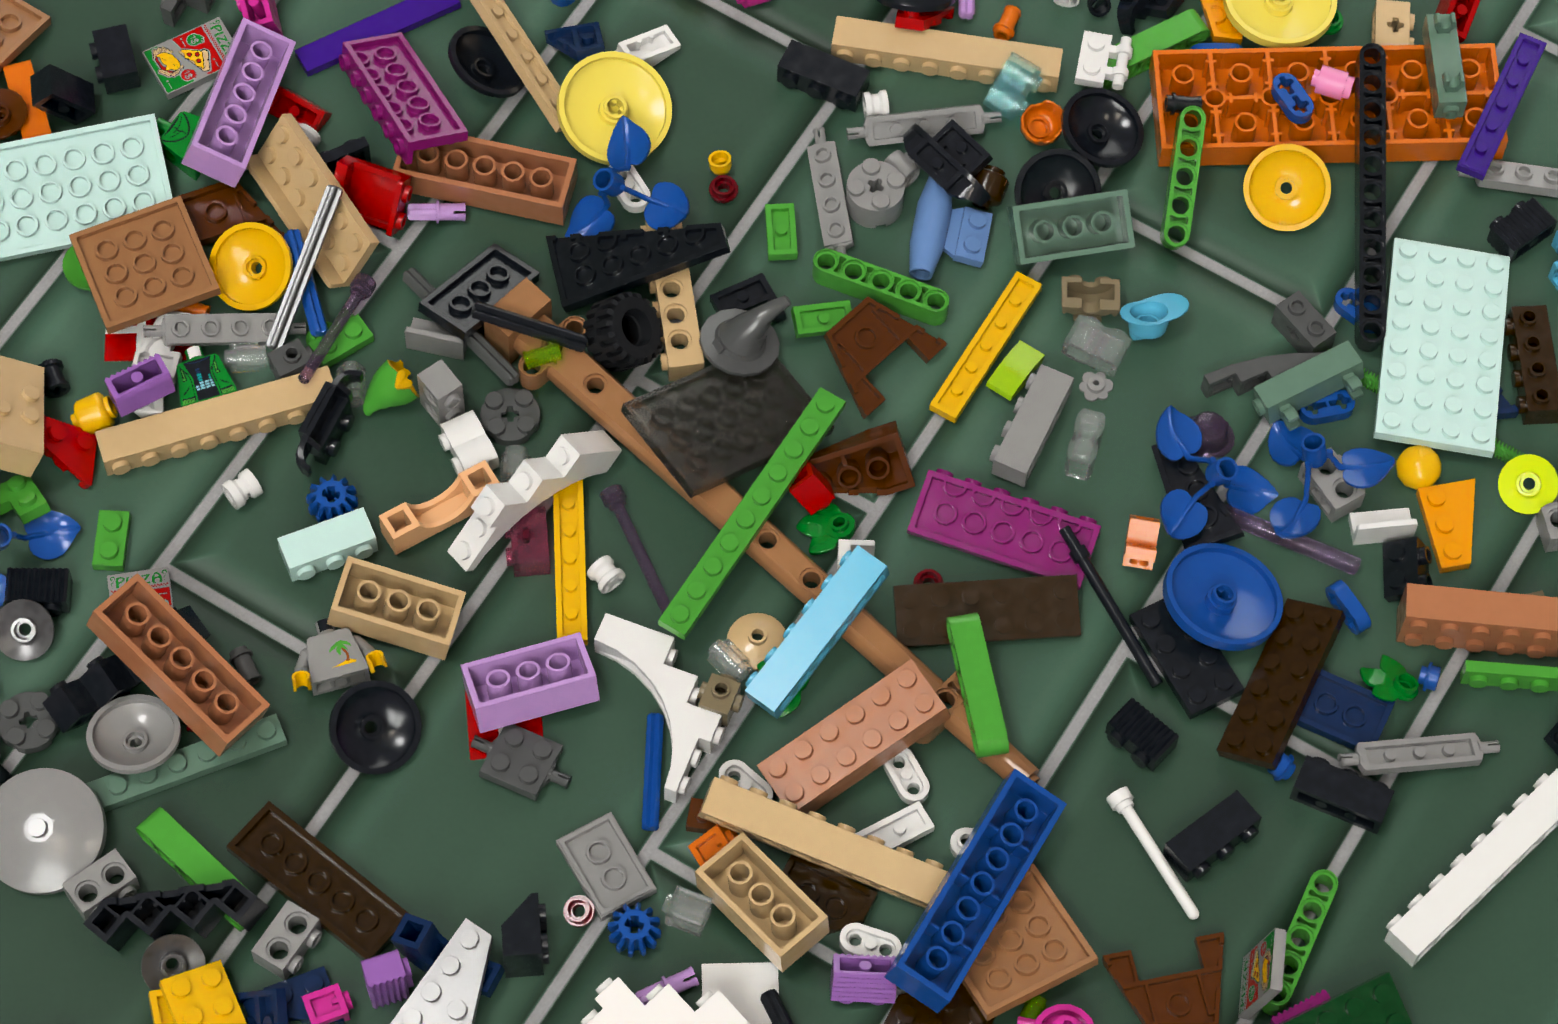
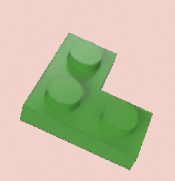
M15 475L0 484V516L14 510L23 525L51 511L48 502L30 477Z

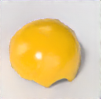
M1421 445L1410 446L1399 455L1396 461L1397 477L1404 486L1415 490L1433 486L1441 477L1442 464L1440 458L1430 447Z

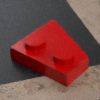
M955 6L932 12L898 10L895 27L925 31L930 29L931 26L941 24L942 18L953 19Z
M44 416V455L50 457L63 472L68 470L79 479L78 485L81 488H89L92 486L97 446L96 435L84 432L80 427Z

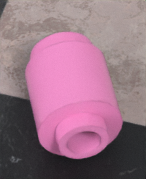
M1322 65L1321 70L1315 69L1310 86L1315 87L1314 93L1340 101L1341 98L1349 100L1355 77L1349 76V72Z

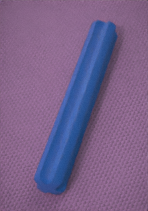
M290 229L284 234L292 254L293 271L304 246L299 229ZM312 274L303 295L302 304L311 335L313 337H322L328 332V328Z
M649 713L647 715L642 829L645 831H656L659 828L664 716L660 713Z

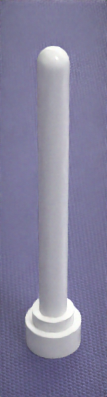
M1125 786L1114 791L1106 798L1107 803L1113 811L1123 814L1188 918L1191 920L1197 919L1199 917L1198 908L1135 812L1132 801L1134 797L1128 787Z

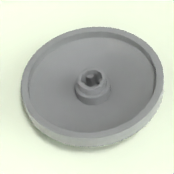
M37 768L19 773L0 786V880L3 883L27 894H56L64 891L62 886L64 882L100 859L107 836L105 812L94 791L78 777L59 769Z

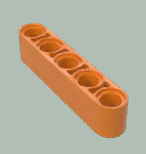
M31 59L4 66L3 71L8 89L17 92L24 99L27 106V118L20 129L22 139L51 134L46 112L32 106L30 76L35 73Z

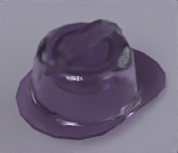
M1207 411L1190 417L1198 425L1202 433V445L1192 456L1206 458L1214 456L1217 458L1223 457L1231 451L1234 446L1235 436L1229 423L1222 416L1215 412Z

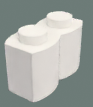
M473 410L440 424L442 434L438 435V439L445 452L450 450L454 458L451 459V463L457 475L486 460L492 470L500 467L498 455Z

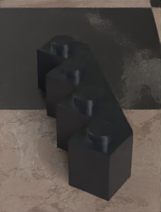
M190 605L178 610L176 607H173L205 640L211 635ZM116 654L107 658L98 656L87 664L88 670L79 679L69 683L63 680L54 685L49 690L51 695L42 704L60 730L65 733L83 726L91 720L92 715L101 707L116 698L129 695L130 691L143 681Z
M236 879L222 880V883L205 885L203 883L178 887L177 890L164 892L157 890L138 893L135 896L125 898H106L102 900L83 924L119 952L138 928L156 940L161 936L172 934L182 921L206 939L225 914L249 932L269 906Z

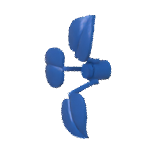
M621 116L612 132L607 149V159L611 167L599 169L593 177V185L599 190L598 195L602 198L590 195L582 198L577 203L571 215L565 237H570V234L581 233L582 236L597 235L599 232L612 231L615 224V216L608 210L611 203L607 195L615 197L623 191L649 202L645 207L644 217L647 224L653 229L657 230L658 227H669V229H672L686 219L689 214V200L685 192L674 183H657L652 190L651 197L625 186L624 178L618 173L630 171L631 165L642 164L646 160L651 148L649 135L628 117Z
M1172 405L1163 411L1156 426V443L1160 452L1170 461H1177L1184 456L1187 461L1209 464L1205 471L1208 483L1195 493L1193 497L1185 490L1176 489L1167 493L1162 499L1160 514L1165 530L1171 538L1177 540L1188 539L1197 535L1205 527L1208 511L1204 505L1196 501L1214 486L1223 485L1228 489L1226 500L1230 507L1241 515H1253L1278 497L1279 493L1267 479L1247 466H1238L1230 457H1222L1216 460L1214 456L1206 458L1190 455L1196 453L1202 445L1200 428L1190 417L1179 412Z
M1278 420L1274 422L1268 439L1269 453L1272 460L1279 465L1287 467L1293 466L1299 460L1305 462L1306 468L1302 501L1295 497H1287L1277 501L1271 508L1269 515L1270 523L1275 534L1281 538H1299L1311 533L1318 526L1321 519V510L1319 506L1308 503L1311 468L1323 466L1327 458H1329L1338 470H1344L1343 480L1345 483L1354 488L1365 489L1375 486L1384 479L1395 465V458L1381 451L1355 448L1346 451L1342 455L1341 464L1333 455V450L1326 449L1325 438L1321 434L1314 433L1303 426L1289 431L1283 421Z
M52 510L24 525L28 535L18 534L15 531L12 532L9 526L0 523V551L5 550L13 538L22 541L29 540V549L34 556L43 560H53L62 556L69 549L81 526L71 517ZM1 573L0 607L4 603L6 577Z

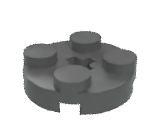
M503 388L490 392L485 397V402L480 411L481 425L486 435H489L495 439L496 443L503 446H517L527 442L529 437L535 430L537 432L540 426L539 405L533 398L532 393L527 389ZM507 412L518 414V416L514 417L513 422H508V419L503 417Z
M41 691L23 692L1 703L0 737L8 747L17 749L18 752L24 754H32L45 750L53 743L52 739L56 736L57 732L59 734L60 728L42 704L48 698L46 693ZM26 717L37 718L38 721L33 722L32 728L27 729L26 725H21V722Z

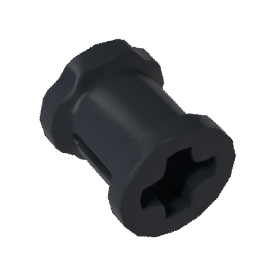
M48 359L38 365L44 367V395L47 398L62 397L70 391V384L65 380L62 372L64 365L61 360Z

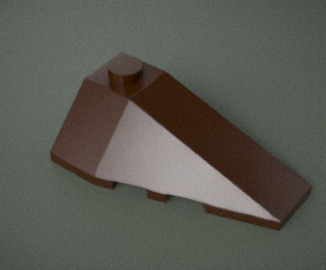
M896 421L860 432L813 453L809 459L829 481L834 493L890 495L916 486Z

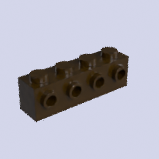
M1547 306L1511 307L1508 317L1504 318V335L1509 337L1510 344L1507 346V357L1509 362H1513L1514 370H1512L1511 381L1513 388H1517L1518 392L1516 397L1518 414L1522 416L1523 425L1558 423V371Z

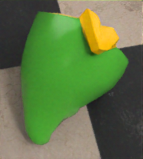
M387 359L374 374L363 404V412L366 416H371L374 412L387 409L388 407L406 405L419 397L412 385L413 382L407 378L411 373L408 369L404 368L402 360L394 362Z

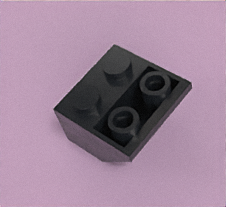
M531 893L501 925L505 978L544 975L543 964H549L545 903L539 904L538 893Z

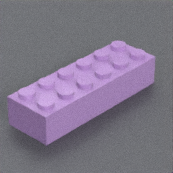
M243 17L231 40L181 164L233 188L237 186L246 170L296 44L295 41Z

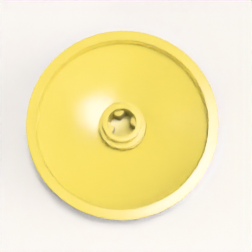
M1223 0V5L1232 25L1244 37L1254 43L1268 48L1304 47L1315 42L1327 32L1336 13L1337 0Z
M607 51L584 58L569 71L558 92L557 117L564 136L579 153L601 164L610 165L607 159L608 144L621 116L628 117L649 135L651 148L648 156L661 144L671 124L672 102L664 80L651 65L628 53Z

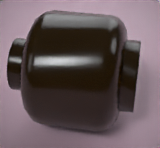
M986 165L974 177L991 196L982 207L972 202L974 206L988 210L989 207H997L1002 203L1009 186V181L1005 177L1006 173L1002 169Z

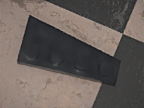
M1157 444L1151 446L1166 494L1172 490L1182 489L1193 497L1195 493L1208 483L1197 462L1187 461L1184 456L1177 461H1170L1160 452ZM1214 487L1210 488L1196 501L1204 505L1208 511L1205 527L1197 535L1182 540L1184 549L1202 543L1223 544L1245 536L1224 502L1216 493Z

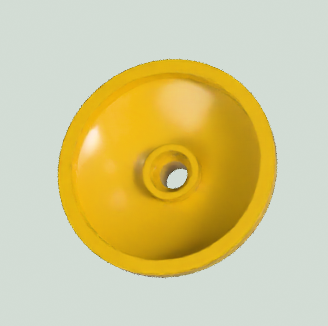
M1280 144L1264 150L1251 162L1244 177L1243 194L1249 211L1260 223L1278 231H1296L1309 226L1322 215L1330 199L1331 179L1324 162L1314 152L1296 144ZM1283 183L1291 185L1292 190L1290 193L1284 194L1281 191Z
M257 222L240 223L226 230L214 244L209 258V264L221 292L218 296L229 306L244 311L262 310L277 302L287 290L293 272L292 254L286 240L272 227ZM260 263L262 270L260 273H257L256 266Z

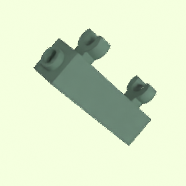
M1451 12V14H1426L1422 27V37L1434 118L1455 119L1463 117L1468 100L1455 12Z
M1347 340L1254 386L1255 399L1252 400L1253 407L1259 416L1264 415L1269 424L1283 419L1287 429L1292 431L1300 427V423L1297 420L1299 419L1297 411L1344 387L1352 400L1363 396L1364 393L1360 389L1363 387L1361 379L1364 378L1363 361Z

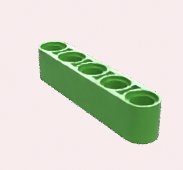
M1188 9L1130 37L1132 39L1131 47L1133 48L1132 58L1128 60V79L1149 70L1153 50L1190 49L1193 45L1207 40L1211 31L1195 9ZM1108 58L1107 66H1116L1117 60ZM1104 80L1103 89L1108 90L1112 88L1113 81Z
M1195 105L1186 107L1176 120L1160 232L1162 245L1170 250H1177L1185 245L1189 240L1206 125L1204 110ZM1186 114H1193L1197 117V127L1186 125L1184 121ZM1181 143H1190L1194 148V154L1192 156L1182 154L1180 150ZM1178 171H1185L1189 174L1190 182L1188 185H1182L1177 181L1176 174ZM1174 200L1183 201L1186 205L1185 213H1176L1172 208V202ZM1175 228L1181 232V242L1174 243L1169 239V229Z
M821 249L814 255L812 276L819 285L860 300H864L868 296L898 314L928 325H941L947 319L949 296L939 288L832 249ZM826 265L830 266L831 268L823 269L821 268V266ZM854 275L859 278L851 279L848 276ZM881 285L886 288L878 289L875 286ZM909 295V296H912L913 298H912V299H905V298L902 297V296ZM936 305V306H939V307H941V308H940V309H933V308H931L930 306Z
M976 612L947 617L948 639L976 757L983 758L1009 753L1008 735L979 614Z
M158 807L135 828L146 844L190 885L222 883V880L236 879L240 882L163 808ZM227 914L224 915V918L241 932L244 930Z
M1322 869L1313 873L1287 931L1284 965L1292 967L1295 973H1284L1283 988L1279 993L1283 1000L1279 1002L1271 1000L1262 1008L1263 1012L1268 1015L1276 1016L1278 1013L1286 1010L1338 888V879L1330 870ZM1323 884L1329 889V892H1320L1316 889L1315 885ZM1312 911L1318 918L1308 919L1303 912ZM1301 938L1306 943V946H1296L1292 939Z

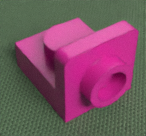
M338 983L301 996L311 1024H328L341 1018L344 1019V1022L350 1020L348 1010L354 1009L348 991L341 992Z

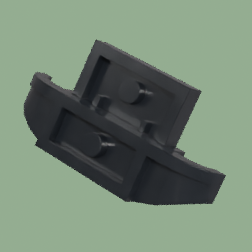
M1120 0L1117 8L1120 31L1122 34L1133 35L1135 33V19L1145 20L1148 16L1169 19L1185 0Z
M953 119L933 138L916 123L903 135L904 146L909 158L943 188L948 195L957 199L970 200L980 207L991 198L985 188L974 177L993 158Z
M346 370L338 374L332 383L326 381L298 430L301 441L295 454L296 463L300 471L307 477H310L312 474L311 467L306 463L309 453L314 455L315 461L327 465L330 457L337 455L341 446L340 439L344 432L350 431L355 417L351 408L352 391L347 386L355 382L362 383L364 379L362 371Z

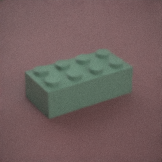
M1127 189L1007 207L1015 265L1136 247Z

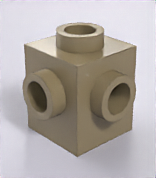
M712 673L709 681H703L697 695V699H700L698 707L722 715L721 725L727 727L733 712L739 713L744 701V695H741V683L728 674L718 675Z

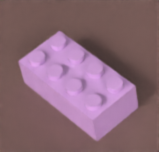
M580 632L460 665L465 691L480 733L600 701L597 677Z

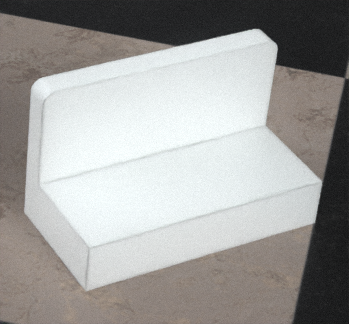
M1409 508L1349 513L1348 516L1353 545L1383 543L1414 537L1418 526L1417 519H1411Z

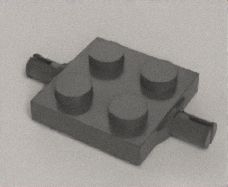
M515 724L503 727L501 733L493 742L483 739L478 735H475L471 742V748L487 753L486 760L479 770V777L536 801L542 788L549 784L550 781L566 789L571 782L572 776L556 770V763L563 752V745Z

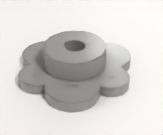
M1086 372L1083 374L1079 390L1084 392V397L1087 401L1106 400L1108 393L1112 391L1113 382L1110 379H1105L1106 376L1103 372H1097L1096 374Z

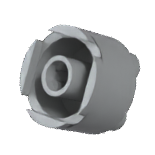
M868 158L856 166L849 174L846 186V203L851 219L866 228H876V226L884 224L888 226L894 223L903 210L904 175L893 165L878 161L875 158Z

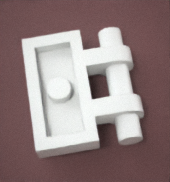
M1084 30L1074 84L1103 88L1104 80L1113 81V89L1122 90L1124 82L1127 81L1129 75L1127 65L1128 60L1132 58L1133 48L1131 47L1132 39L1128 36L1121 37L1120 44L1115 46L1111 45L1113 35ZM1108 58L1116 59V66L1108 67Z

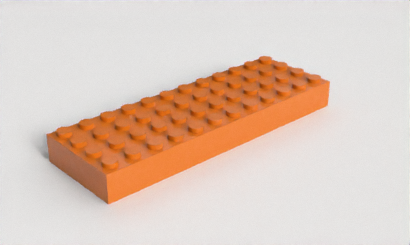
M1495 43L1459 44L1468 103L1463 117L1455 119L1434 118L1424 45H1380L1386 54V162L1460 160L1499 78ZM1363 46L1153 50L1149 75L1158 167L1170 166L1176 120L1180 114L1170 115V112L1164 111L1165 96L1171 95L1172 92L1181 96L1202 97L1201 109L1206 114V125L1200 166L1250 165L1261 152L1280 144L1303 146L1314 152L1324 163H1355V81L1349 100L1341 98V101L1314 93L1315 87L1310 86L1315 69L1321 70L1322 65L1349 72V76L1355 77V63ZM1364 58L1366 62L1370 64H1376V61L1373 58ZM1289 73L1294 75L1313 101L1312 117L1307 123L1295 124L1291 122L1273 98L1271 86L1273 79L1278 74ZM1281 84L1280 87H1279L1280 89L1285 88V89L1289 92V89H1290L1289 86H1288V87H1284V86ZM1364 85L1366 89L1370 91H1376V88L1373 85ZM1297 105L1295 106V111L1301 110L1303 113L1305 112V108L1299 109ZM1364 111L1365 115L1369 118H1376L1375 113L1372 111ZM1193 114L1185 115L1184 121L1186 125L1197 127V117ZM1507 131L1493 160L1503 158L1508 144ZM1364 138L1367 144L1376 145L1373 139ZM1188 142L1181 143L1180 150L1182 154L1192 156L1194 154L1193 146Z

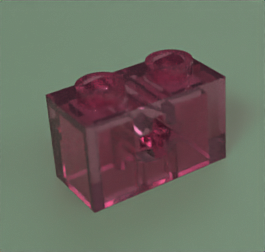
M545 506L535 507L505 533V539H511L512 548H506L507 566H513L514 577L551 574ZM524 540H530V543L524 544Z

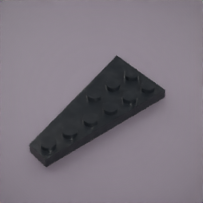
M721 223L687 225L683 229L658 227L657 231H644L643 229L604 231L591 236H582L581 233L570 234V237L557 238L555 235L546 236L561 305L566 313L731 252L725 228Z

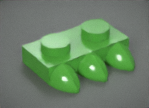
M342 311L340 325L326 321L328 332L322 337H313L310 331H307L306 344L311 348L321 367L327 365L331 367L375 341L373 333L358 314L354 315Z

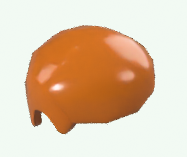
M1044 100L1041 103L1028 106L1020 118V131L1026 140L1038 146H1045L1055 142L1062 133V108L1051 100Z

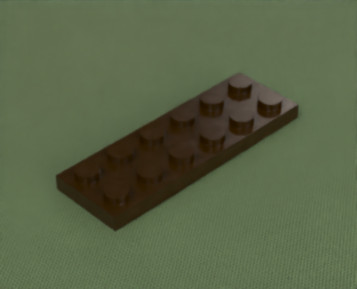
M1077 574L893 586L896 638L906 647L950 645L946 618L976 612L981 620L985 642L1081 636Z
M1287 598L1280 622L1269 637L1216 749L1219 756L1276 770L1346 618L1342 610Z
M270 801L226 846L228 852L286 899L319 918L323 929L362 960L378 956L391 942V938L404 914L408 913Z

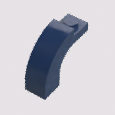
M409 913L404 914L391 938L398 951L425 973H427L449 942L439 933L433 922ZM488 960L481 995L491 998L505 972L502 965Z

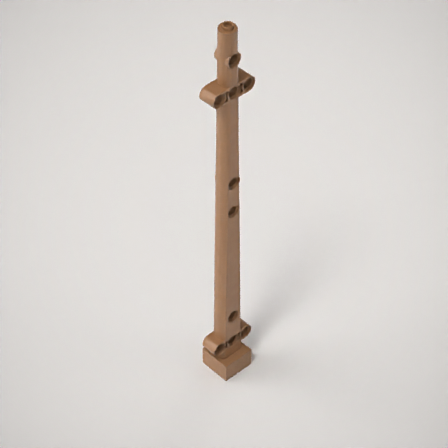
M527 277L493 305L580 334L586 333V329L583 328L585 319L580 316H569L557 325L552 320L551 299ZM484 322L485 339L510 364L520 355L522 356L518 363L519 382L522 387L527 390H537L548 381L552 382L721 531L744 496L585 350L578 352ZM558 351L559 354L549 355L548 352ZM534 369L538 372L535 374H528L526 371ZM597 388L602 391L599 393H592L589 390ZM770 520L766 521L745 552L804 605L811 598L815 600L822 591L820 589L822 583L829 576ZM768 542L773 544L774 547L767 549L763 548L760 544ZM806 582H814L818 586L808 588L804 584ZM863 608L841 637L885 676L912 659L942 702H948L952 706L947 709L951 718L916 743L928 744L944 729H947L975 754L956 671L944 682L874 616ZM1010 742L1009 753L977 758L981 763L989 766L1003 780L1014 769L1035 783H1038L1040 780L1037 776L1039 769Z

